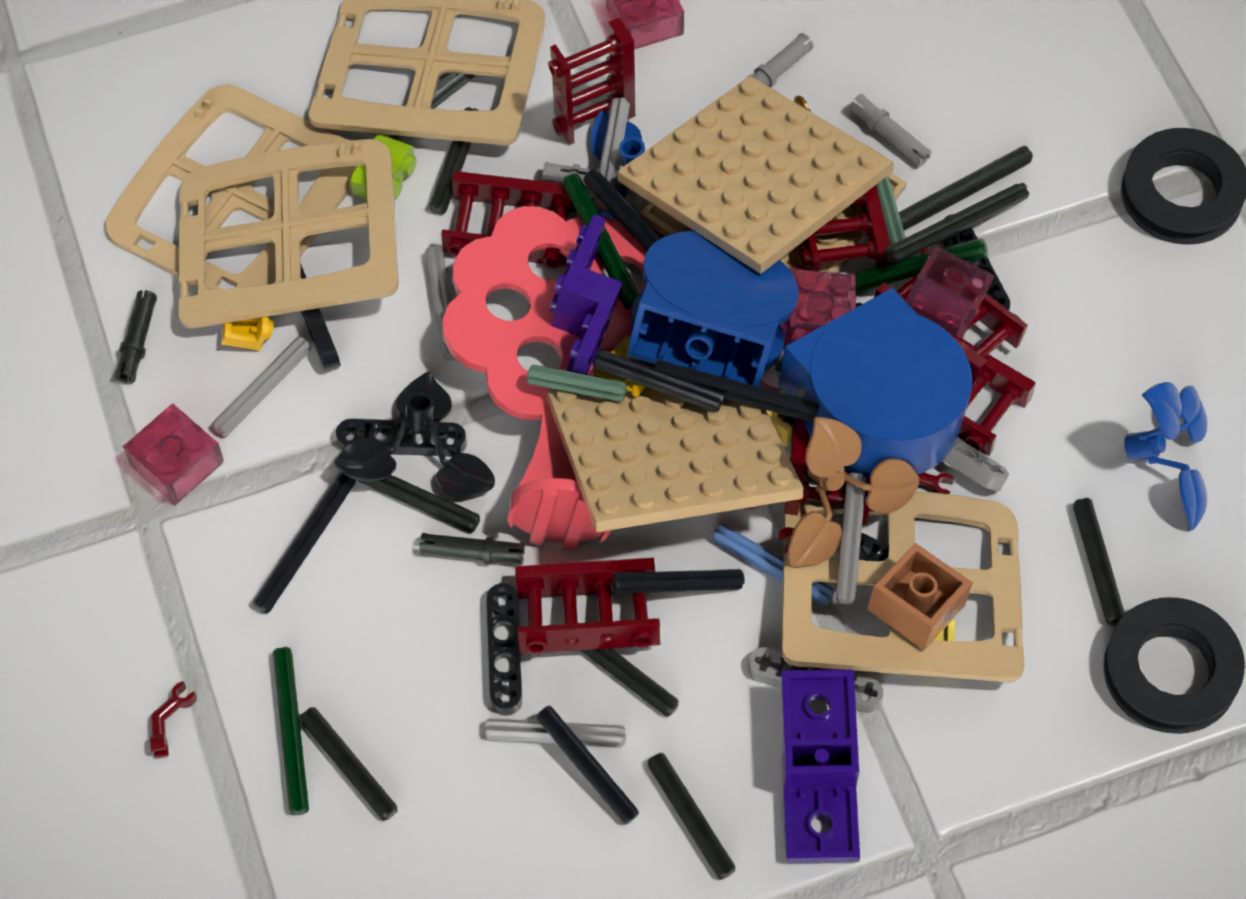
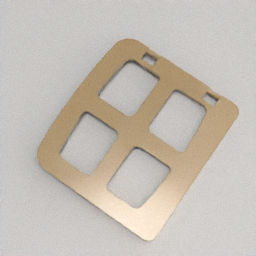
M343 0L338 22L334 28L319 77L318 88L309 110L310 122L315 127L496 145L513 144L519 137L545 29V12L540 5L531 0ZM371 10L429 11L432 13L424 43L419 48L360 44L357 41L365 15ZM459 14L517 23L519 27L512 55L503 57L449 51L447 45L455 17ZM346 19H355L353 28L344 27ZM353 64L414 70L415 76L407 105L397 106L344 97L342 92L350 67ZM462 72L465 74L505 78L499 106L494 110L431 109L437 82L443 73ZM325 89L334 90L332 99L323 98Z
M219 85L211 88L171 129L133 177L107 216V234L110 240L117 246L145 258L146 261L179 277V242L174 245L138 227L136 223L149 201L167 177L173 176L183 181L189 173L197 168L204 167V165L186 157L185 154L207 128L223 113H234L265 129V132L245 157L278 151L286 142H294L303 147L349 140L324 128L315 127L311 122L239 87ZM357 166L322 169L299 204V211L302 213H312L338 208L351 191L350 180ZM256 180L213 190L209 193L212 199L207 205L206 228H220L229 215L236 210L244 211L262 221L268 220L274 215V200L253 189ZM318 234L309 235L302 239L300 243V258ZM141 239L154 244L149 251L137 246ZM270 242L258 257L240 274H231L206 261V288L210 290L222 289L218 286L223 280L235 285V288L274 284L276 281L275 244Z
M375 139L342 141L256 154L197 168L189 173L181 182L179 194L180 298L178 315L182 325L186 328H200L384 298L393 295L398 289L393 161L389 148L383 142ZM347 166L366 167V203L312 213H302L299 211L298 177L301 172ZM267 177L274 178L275 211L270 219L216 229L206 228L207 195L211 191ZM198 205V215L188 216V207ZM363 226L369 227L370 258L367 263L342 271L301 279L300 243L304 237ZM266 242L275 244L276 281L274 284L233 289L210 290L206 288V257L208 253ZM198 284V295L188 296V286Z
M841 487L839 490L846 491V487ZM916 491L912 499L897 511L886 514L869 512V515L888 517V558L880 562L859 560L857 585L874 586L915 543V518L961 523L986 529L989 533L991 568L988 570L951 568L973 582L970 593L986 594L992 598L993 638L988 641H932L923 650L891 626H889V635L887 637L818 628L811 620L812 584L814 582L837 583L839 558H829L822 563L793 567L788 562V553H784L781 653L782 658L788 664L802 667L998 682H1015L1021 678L1024 671V647L1022 644L1023 625L1020 562L1018 556V524L1015 515L1003 504L965 496ZM807 500V503L800 502L798 515L785 514L784 528H795L799 520L811 511H817L825 515L822 502ZM829 503L832 515L844 513V505ZM790 537L784 538V550L785 546L790 543ZM998 542L1009 543L1010 555L998 553ZM1002 632L1013 633L1014 646L1002 645Z

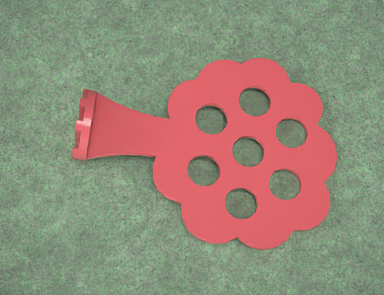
M522 206L505 213L497 220L492 236L472 241L460 250L454 260L452 283L458 296L449 303L442 320L443 341L451 355L463 365L486 374L487 391L499 408L508 415L523 420H541L539 438L533 457L517 489L514 490L510 498L508 523L511 529L514 523L521 530L530 534L529 542L539 546L543 545L545 539L563 542L562 550H576L579 542L592 540L601 536L600 543L608 538L611 530L595 531L578 481L547 402V389L550 388L528 384V371L519 363L517 352L524 344L543 342L552 346L561 357V366L558 369L566 371L571 359L569 356L574 342L580 337L551 326L554 313L550 312L549 309L555 295L554 289L557 280H546L538 277L529 267L528 259L534 252L546 249L545 247L561 249L559 252L568 259L571 249L575 250L577 246L576 240L583 224L579 217L566 222L550 210L541 207ZM600 216L606 219L605 227L622 261L635 265L642 272L647 251L644 250L619 221L606 216ZM596 254L590 270L603 275L604 266L598 254ZM646 284L641 289L637 290L638 293H640L644 288H646ZM512 289L518 291L526 298L530 310L521 319L505 321L490 313L486 306V298L495 290ZM619 296L611 322L599 349L612 352L626 335L631 337L633 331L630 322L632 308L626 309ZM593 364L588 373L590 376H594Z

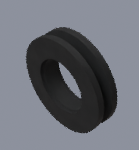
M1193 128L1161 130L1143 139L1130 154L1121 183L1123 204L1129 216L1141 229L1160 240L1183 245L1205 243L1226 233L1238 219L1246 199V167L1238 153L1228 143L1211 133ZM1174 165L1190 166L1203 172L1212 181L1216 190V196L1204 205L1195 207L1179 206L1166 200L1156 190L1153 176L1164 167Z
M1177 597L1152 599L1128 611L1120 619L1112 633L1105 651L1103 663L1108 690L1121 710L1134 721L1147 728L1170 734L1196 732L1218 721L1227 712L1239 692L1245 672L1243 649L1231 626L1219 614L1207 606L1189 599ZM1162 636H1174L1187 640L1200 650L1207 661L1209 669L1207 683L1202 689L1192 694L1174 695L1159 690L1148 682L1140 670L1138 655L1142 646L1147 641Z

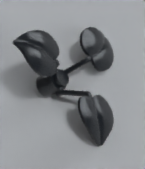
M430 371L412 381L397 397L396 411L403 419H401L400 428L389 449L379 439L362 437L346 445L339 457L334 460L335 467L352 479L364 482L380 481L389 477L396 470L397 464L391 455L396 452L406 428H409L411 432L416 434L425 433L429 429L440 463L444 466L437 472V482L443 491L452 496L468 497L489 491L495 487V477L492 471L478 457L460 452L453 455L450 461L446 459L437 433L436 421L442 420L450 413L452 401L448 393L437 383Z

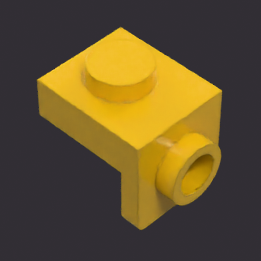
M269 316L224 323L222 324L221 344L260 351L265 340H270L272 336L274 322L269 320Z

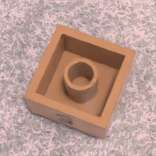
M914 543L874 585L867 610L925 650L963 609L973 582L917 543Z

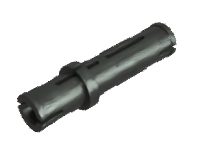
M142 290L137 292L127 334L119 347L121 355L114 376L122 383H128L129 376L130 383L136 381L140 360L144 358L146 353L144 344L157 301V295L148 290L144 291L143 297Z
M422 533L420 538L423 540V543L420 542L419 547L420 554L422 555L430 554L480 559L485 564L499 561L522 565L524 561L522 554L525 555V543L495 541L494 537L489 536L485 540Z

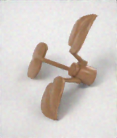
M815 417L812 435L806 451V464L809 477L818 484L815 491L820 496L825 515L823 516L817 511H811L804 515L796 524L788 547L789 564L793 567L819 564L831 558L840 547L842 529L839 524L830 521L832 511L825 493L826 491L839 490L843 486L844 481H847L863 490L869 491L866 497L868 508L877 513H892L906 505L914 496L920 479L914 469L904 460L889 458L880 462L873 469L870 475V484L857 480L844 472V466L852 465L858 460L862 449L860 437L853 429L840 421Z

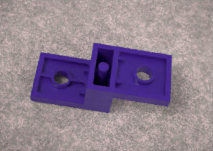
M595 214L589 226L583 224L576 240L577 246L575 250L571 249L565 265L567 269L564 274H560L554 289L555 295L549 309L550 312L554 313L552 327L580 337L574 342L569 356L571 359L566 371L588 375L595 354L599 350L611 322L622 282L590 270L596 258L606 221L605 218Z
M854 670L781 671L784 740L782 778L786 863L859 862L860 841L856 787L860 770ZM821 699L828 704L829 710L823 714H816L810 710L809 703L813 700ZM824 817L830 821L832 828L826 833H818L812 828L811 822L815 818Z

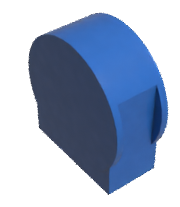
M695 231L671 234L655 242L648 249L642 267L646 288L636 296L630 314L633 331L626 356L651 364L661 360L759 387L763 373L773 367L780 358L785 341L781 324L792 315L798 301L799 289L792 272L779 260L760 274Z
M891 288L786 345L778 386L785 394L817 402L819 404L817 417L840 421L858 434L861 440V454L855 463L844 466V469L870 477L871 472L880 462L889 458H897L907 462L918 475L939 464L954 447L971 395L972 372L967 356L959 343L941 326L925 317L917 315L904 299ZM804 420L808 434L811 437L814 422Z

